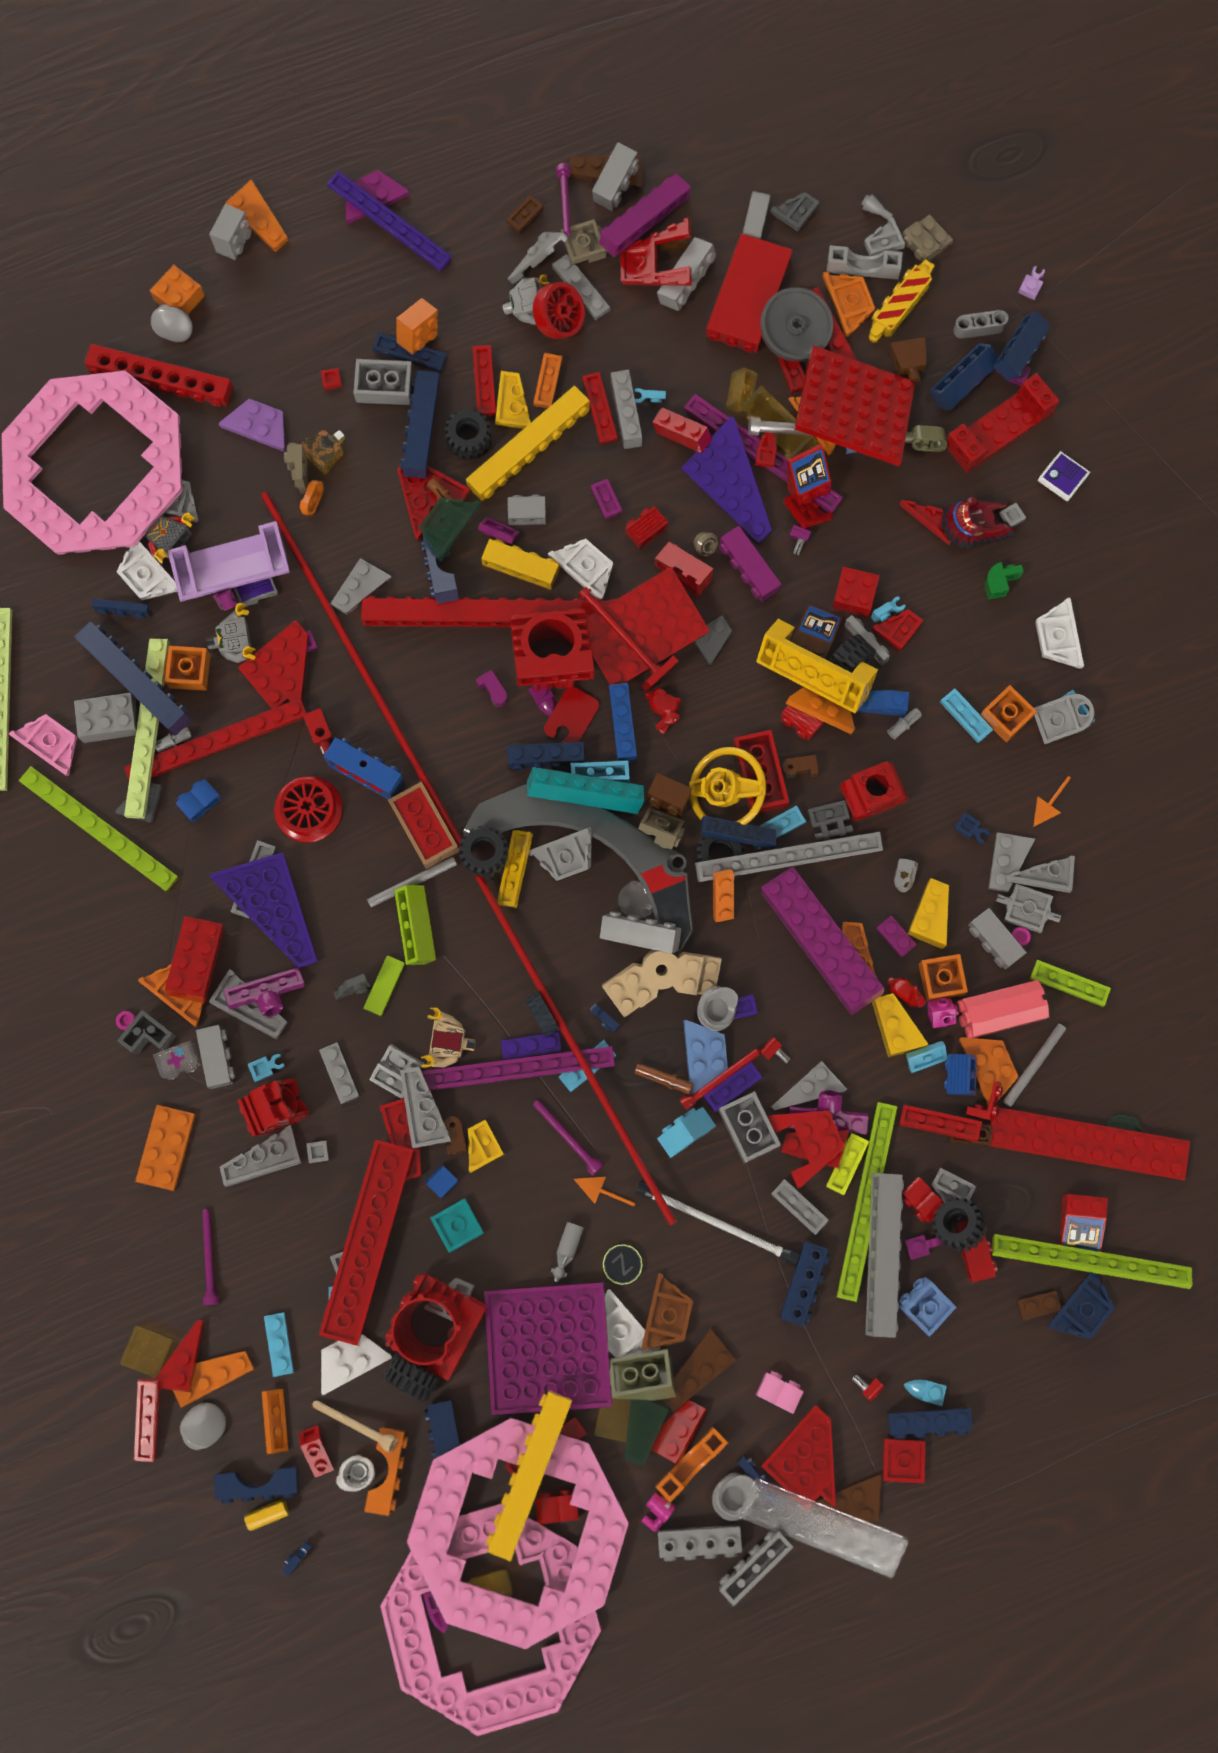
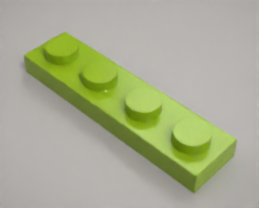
M1039 960L1035 962L1030 976L1031 980H1038L1039 983L1102 1007L1105 1006L1111 989Z

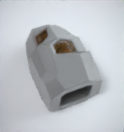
M908 859L898 860L894 884L900 892L904 893L913 886L918 867L917 862Z

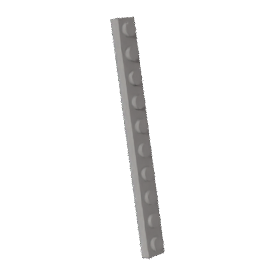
M880 832L696 862L695 865L698 882L713 880L714 872L732 869L734 876L878 852L883 851Z

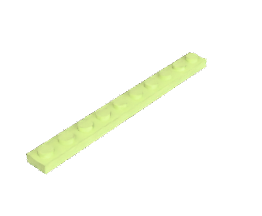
M0 608V791H7L12 639L11 608Z
M150 639L145 670L153 677L151 679L153 683L158 681L164 687L170 641L168 639ZM141 702L124 816L126 818L145 819L159 720Z

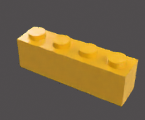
M489 539L481 558L482 565L550 590H552L559 573V564L555 560L541 558L534 552L527 553L518 546L513 545L511 547L505 545L503 541L495 539V541Z

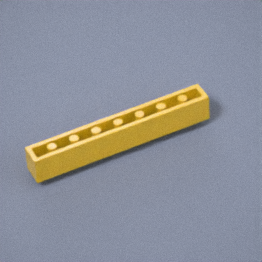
M574 385L466 478L467 487L481 501L485 498H490L499 486L502 487L507 483L508 478L518 474L523 465L532 462L538 452H543L553 439L557 440L566 428H571L580 416H585L590 408L589 399Z
M550 1390L547 1395L543 1393L539 1403L542 1406L540 1414H535L531 1424L535 1426L533 1433H528L524 1445L527 1446L524 1454L520 1453L516 1463L519 1466L517 1474H512L508 1484L512 1486L509 1494L505 1492L502 1499L503 1511L501 1514L497 1513L493 1523L496 1529L494 1534L489 1533L485 1544L489 1546L487 1552L511 1561L572 1399Z

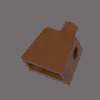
M925 337L891 343L889 354L898 375H908L911 382H919V373L925 371L927 363Z

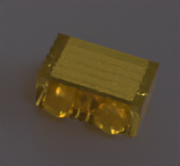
M740 368V370L732 372L727 408L741 412L752 407L753 393H755V383L757 382L756 376H758L756 372L747 368Z
M508 1567L470 1578L467 1581L469 1584L509 1597L514 1594Z

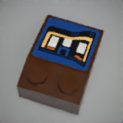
M808 604L792 643L826 659L843 617Z

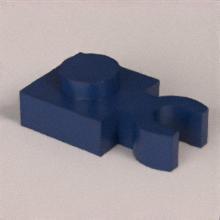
M966 812L953 828L967 839L974 836L976 842L981 845L984 843V840L980 838V834H984L987 837L990 834L988 830L978 828L981 823Z
M594 1004L590 1008V1011L602 1022L600 1025L606 1031H613L615 1033L620 1028V1025L598 1005Z
M306 1540L294 1556L292 1554L288 1556L283 1563L286 1567L282 1572L290 1576L313 1545Z

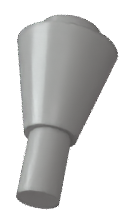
M873 194L871 196L866 195L861 203L863 210L877 215L880 214L887 220L893 215L884 209L883 205Z

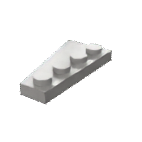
M229 969L211 997L210 1004L277 1040L287 1024L279 1014L265 1017L261 1015L256 1003H250L229 1010L223 990L245 984Z

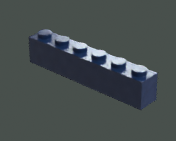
M417 370V375L412 380V388H414V393L410 394L412 409H408L407 420H410V423L405 428V436H407V442H403L405 457L401 458L400 469H403L405 477L426 479L440 383L439 373Z

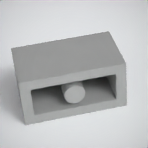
M535 494L530 497H523L521 495L508 497L509 525L546 524L545 496Z

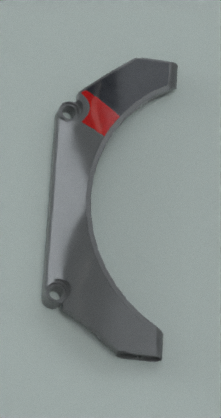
M527 784L486 800L476 807L463 830V836L466 832L469 834L472 828L474 830L478 829L477 826H482V828L490 826L492 830L493 828L497 829L498 833L532 825L561 826L577 831L591 826L592 837L613 849L635 872L649 897L655 920L658 921L657 923L663 925L664 923L676 924L677 928H682L679 950L673 954L677 957L682 952L694 931L688 874L683 871L688 866L686 855L674 848L671 850L660 847L659 844L654 843V836L645 834L635 825L607 809L527 796ZM676 857H681L684 861L683 866L680 868L674 864Z

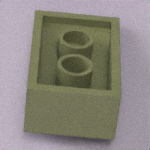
M668 1349L609 1359L613 1399L661 1400L676 1397L672 1361Z

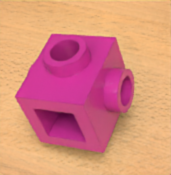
M950 997L927 1001L928 1017L933 1028L956 1024L958 1007L956 1004H953Z

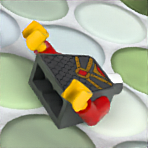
M189 512L183 516H169L168 518L161 516L148 530L149 532L146 535L149 540L148 547L152 556L161 564L163 563L162 559L165 557L170 560L168 550L184 546L192 535L187 526L192 527L190 522L196 518Z

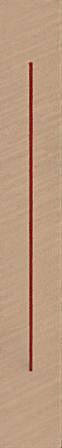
M263 492L261 497L277 522L285 540L459 848L462 839L268 492ZM478 875V877L474 876L671 1226L677 1222L488 884L481 875Z

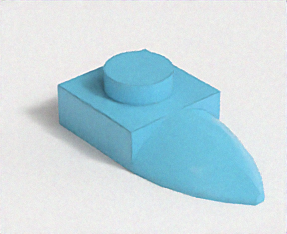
M912 1380L904 1384L907 1391L914 1397L942 1406L947 1386L927 1380Z

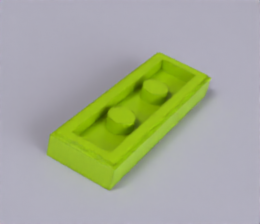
M387 955L363 1009L382 1017L405 966L404 962Z

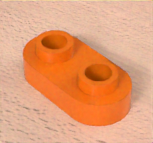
M312 480L307 485L305 496L300 502L302 514L312 516L315 513L324 490L321 481Z

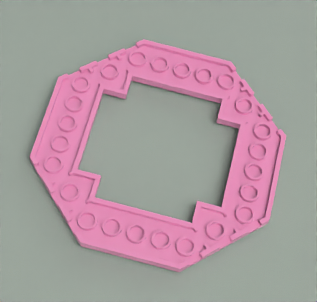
M126 371L50 379L2 433L3 508L58 555L69 552H90L97 549L109 550L116 549V547H134L183 492V484L181 483L182 459L180 458L181 434L179 433L180 416ZM104 401L153 442L141 455L153 468L106 522L92 511L79 525L31 484L43 470L31 457L78 404L92 414Z
M510 1418L433 1459L407 1543L447 1624L527 1649L604 1606L629 1523L589 1443L559 1434L544 1474L576 1484L570 1505L589 1510L565 1591L544 1586L539 1605L537 1606L460 1581L466 1560L447 1554L471 1475L474 1473L492 1479L498 1459L516 1464L520 1453L524 1454L527 1446L524 1445L528 1433L532 1434L535 1427Z
M497 1504L458 1516L447 1554L466 1559L487 1553L489 1547L485 1545L489 1533L494 1534L496 1526L493 1525L497 1513H502L504 1506ZM527 1517L515 1548L519 1565L539 1559L546 1586L565 1591L578 1546ZM412 1551L381 1604L401 1690L419 1699L420 1702L444 1714L445 1717L458 1725L460 1724L469 1729L470 1732L477 1736L558 1712L601 1632L595 1610L559 1630L560 1642L541 1647L546 1669L467 1692L462 1671L446 1676L441 1675L421 1595L430 1592V1589Z

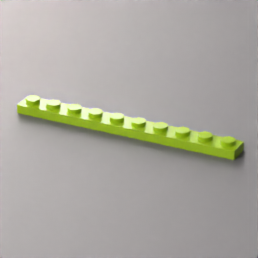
M30 766L20 778L19 782L164 891L168 892L179 879L176 874Z
M877 1102L837 1298L857 1302L870 1237L872 1173H884L897 1106Z
M998 1234L993 1236V1256L1186 1289L1192 1287L1191 1267Z

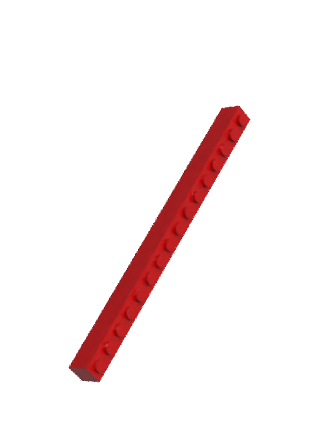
M369 596L362 598L361 620L364 626L511 627L510 617L518 613L525 615L538 611L546 613L554 610L567 611L573 608H580L586 610L587 618L597 611L587 601H583L580 598L565 601L562 598H555L554 600H546L544 598H536L535 600H527L526 598H517L516 600L498 598L497 600H490L489 598L482 597L479 600H471L469 597H462L456 601L437 604L436 599L432 597H424L423 599L405 597L404 599H397L396 597L389 596L386 599H378V597ZM610 599L609 601L596 600L604 608L617 599Z

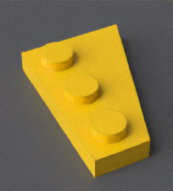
M501 371L495 425L524 429L531 421L529 420L519 373Z

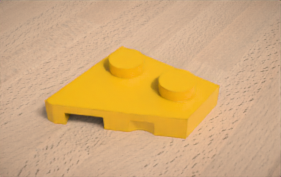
M486 1120L468 1129L470 1173L504 1155Z

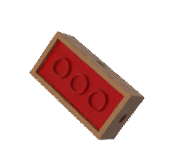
M422 782L388 799L391 808L426 870L459 852L456 842Z

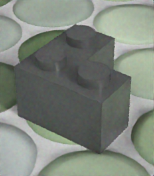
M141 1010L117 1041L130 1052L138 1055L149 1041L159 1049L166 1051L177 1036L148 1013Z

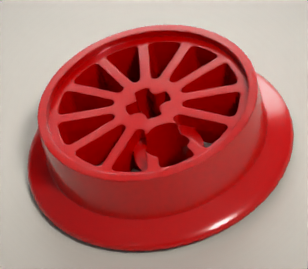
M303 776L287 783L279 792L274 805V816L280 830L289 838L303 843L317 842L329 836L339 825L343 812L342 799L337 789L327 780L316 776ZM312 787L310 794L307 797L306 788ZM302 789L303 798L298 795L297 790ZM316 789H320L322 791L314 794ZM295 794L299 801L290 799V796ZM317 799H325L322 806L316 805ZM288 802L297 805L294 807L286 808V804ZM307 804L310 806L309 811H306L305 805ZM297 811L287 819V812ZM320 813L326 815L323 821H320L315 814ZM300 816L297 826L293 825L292 821ZM306 817L308 828H301L304 818ZM314 817L319 824L312 827L310 818Z

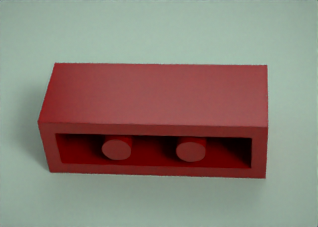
M661 408L652 422L657 434L700 453L704 452L712 440L708 427L664 408Z
M968 1220L954 1224L956 1233L965 1230ZM985 1235L982 1236L983 1242L979 1241L977 1243V1248L970 1247L971 1251L966 1252L963 1249L962 1252L970 1283L996 1277L995 1272H998L995 1260L991 1259L990 1252H992L990 1241H986Z

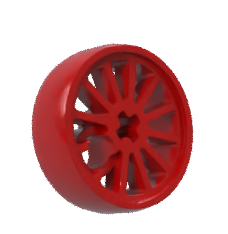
M555 282L545 285L535 295L533 317L538 329L545 336L552 339H564L575 335L581 329L585 318V307L582 297L576 288L565 282Z

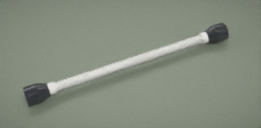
M641 1180L635 1194L642 1198L655 1200L646 1182ZM662 1194L667 1205L676 1207L680 1211L683 1210V1212L702 1221L704 1220L706 1223H711L715 1227L718 1226V1228L720 1227V1229L739 1238L748 1240L750 1243L753 1242V1244L755 1243V1245L773 1252L785 1263L793 1267L797 1264L801 1252L792 1248L773 1246V1244L761 1238L752 1236L750 1233L747 1234L743 1230H738L734 1226L724 1223L719 1219L717 1220L715 1217H710L706 1213L703 1214L699 1210Z

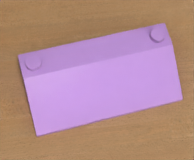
M277 522L258 526L259 535L192 553L188 551L186 545L168 550L180 602L290 573L281 531Z

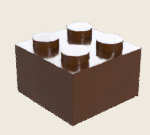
M657 773L648 791L647 802L654 809L659 810L661 808L666 810V813L682 818L690 801L692 788Z

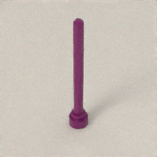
M561 163L556 167V174L561 182L563 232L569 237L571 235L568 178L571 175V170L568 164Z
M539 1100L534 1101V1107L586 1162L588 1172L592 1176L595 1175L604 1164L599 1159L592 1158Z
M206 1208L202 1211L207 1292L205 1297H203V1306L219 1304V1296H217V1292L214 1290L210 1210Z

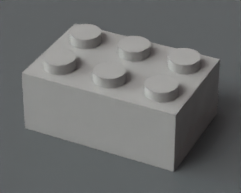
M619 142L616 144L592 190L594 202L613 211L614 207L619 206L623 190L627 191L631 175H635L639 168L636 151Z
M356 359L353 392L356 403L411 405L410 394L412 393L413 380L411 361Z
M131 693L74 701L77 735L83 743L136 735L138 723L136 699Z
M755 1091L719 1108V1114L744 1164L781 1146Z

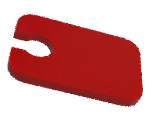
M568 687L544 726L545 734L554 739L558 727L564 726L569 730V735L564 738L562 743L579 742L599 708L598 701L576 687L573 689Z

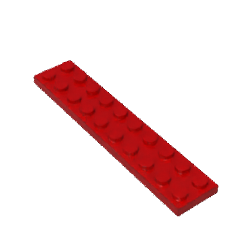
M999 1108L997 1117L990 1121V1125H992L991 1145H987L990 1147L1182 1181L1186 1177L1190 1141L1004 1108Z
M375 1139L319 1336L355 1346L359 1345L413 1157V1149Z

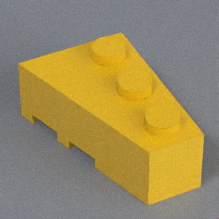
M930 878L907 933L909 936L938 948H945L947 945L949 885Z
M893 993L881 996L872 1002L888 1057L918 1050L929 1045Z

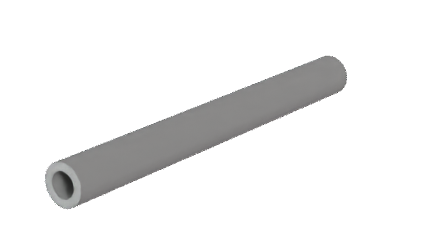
M451 857L368 898L367 901L372 908L394 897L395 889L405 885H418L456 866V861Z
M1058 1024L1003 1100L1004 1104L1009 1107L1014 1104L1066 1031L1063 1025Z

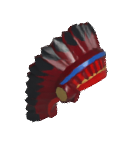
M971 497L966 501L949 504L942 511L941 528L944 530V534L947 535V540L952 541L953 546L969 549L971 546L991 544L994 541L998 542L1000 539L1006 540L1008 537L1016 536V530L1005 523L996 525L992 512L993 509L1008 508L1011 506L1010 503L979 501L976 497Z

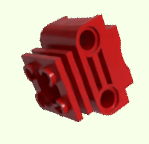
M888 761L853 774L851 779L844 781L839 787L854 822L895 808L897 805L908 800L894 764H889ZM871 784L877 785L882 789L884 795L873 796L867 791L866 786Z
M295 1078L275 1080L269 1084H264L249 1092V1095L237 1100L240 1112L244 1115L247 1129L252 1137L272 1134L282 1127L295 1124L308 1117L309 1111L307 1106L301 1099L297 1100L296 1098L299 1096V1087Z

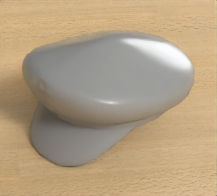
M162 304L151 316L152 329L158 336L164 339L183 342L192 334L193 326L191 319L184 311L176 307Z
M713 986L708 988L700 998L697 1007L700 1023L712 1031H721L727 1028L732 1023L738 1003L736 992L728 987Z
M200 1403L191 1408L180 1424V1433L184 1443L194 1450L208 1448L213 1445L225 1431V1414L218 1406L212 1403Z
M739 1473L726 1475L713 1491L712 1504L715 1511L725 1520L736 1521L743 1518L755 1502L758 1494L757 1484L750 1477Z

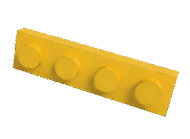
M517 830L512 832L508 860L504 868L497 899L498 904L501 906L517 908L533 837L531 832Z

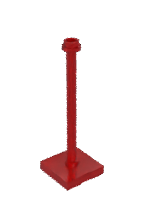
M585 587L578 593L580 599L585 598L651 670L652 676L641 685V688L646 692L678 660L673 655L662 667L659 664L656 665L590 594L592 590Z

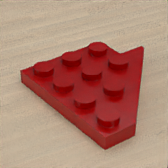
M816 1405L762 1465L806 1510L820 1495L833 1507L836 1505L831 1419Z

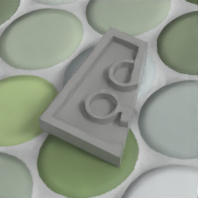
M360 558L330 604L335 609L348 615L362 604V598H367L372 593L378 591L379 587L392 579V576Z
M996 833L988 889L1001 892L1009 891L1013 882L1005 881V876L1020 870L1035 839Z

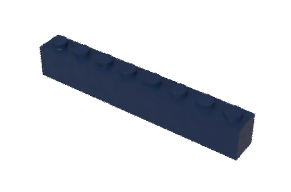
M90 621L74 637L176 736L191 721L187 716L189 712L181 704L177 706L175 704L177 700L170 693L166 695L163 692L165 688L158 681L153 683L151 681L153 677L146 670L142 672L139 669L141 665L134 658L130 660L128 658L130 654L123 647L118 649L116 647L118 644L116 640L111 636L107 638L104 635L106 631L99 624L95 626Z

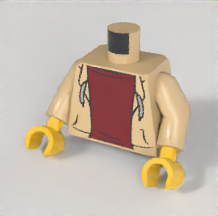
M431 1007L430 1009L434 1010L435 1015H427V1017L435 1020L429 1055L421 1057L427 1060V1064H423L421 1067L445 1068L456 1063L458 1058H462L463 1050L474 1051L476 1040L465 1038V1029L453 1016L441 1012L438 1008Z

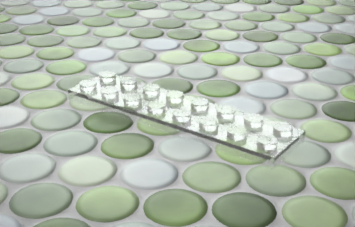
M757 1478L740 1513V1518L775 1532L779 1531L782 1535L890 1578H893L908 1544V1539Z

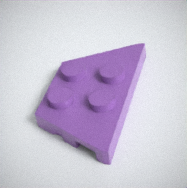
M248 399L219 423V426L223 429L283 452L285 451L284 414L281 410Z

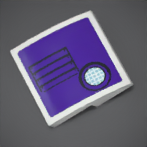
M1060 451L1037 481L1068 502L1090 472Z

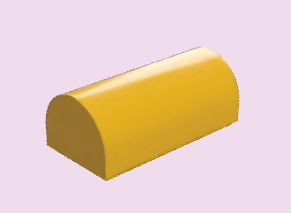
M283 1498L247 1513L244 1520L249 1531L289 1516L286 1500Z

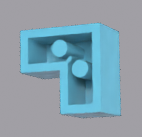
M703 1107L697 1111L694 1108L684 1114L685 1117L681 1115L674 1120V1126L670 1124L661 1130L663 1134L657 1139L670 1158L716 1127Z

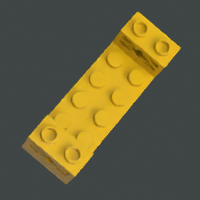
M777 619L764 635L756 662L856 713L868 698L878 669L861 662L851 673L790 642L795 627Z

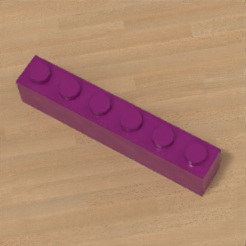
M674 174L671 178H666L662 185L655 187L648 196L642 197L638 204L634 207H629L624 215L618 216L610 226L604 227L600 232L599 244L613 257H616L689 198L691 186L678 174Z

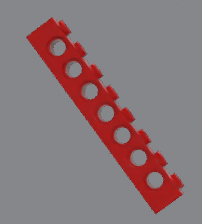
M94 344L90 345L84 362L91 374L126 371L147 389L152 387L163 393H175L182 398L186 396L191 397L198 402L206 401L218 407L221 405L227 407L233 390L231 380ZM192 384H197L195 387L190 388ZM214 388L213 391L207 392L209 389Z

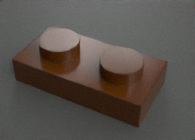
M529 195L506 219V223L520 234L541 213L544 206Z
M1057 1291L1017 1300L1022 1320L1058 1312L1061 1309Z

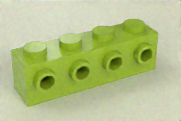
M405 885L395 889L406 965H425L435 961L436 956L424 885Z

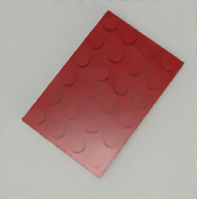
M669 567L604 607L655 664L710 632L672 567ZM598 612L587 617L592 656L610 685L626 683L649 669Z

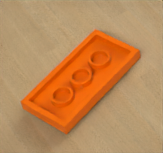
M156 1105L135 1182L175 1191L196 1114Z

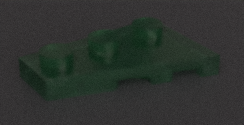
M630 1399L624 1452L625 1459L642 1467L644 1466L668 1409L649 1400Z

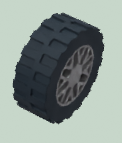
M539 992L525 999L545 1036L559 1030Z

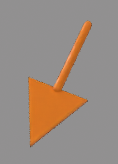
M1070 776L1065 779L1049 803L1037 797L1033 827L1061 814L1051 805L1071 779Z
M606 1177L574 1179L594 1204L601 1192L635 1206V1202L601 1189Z

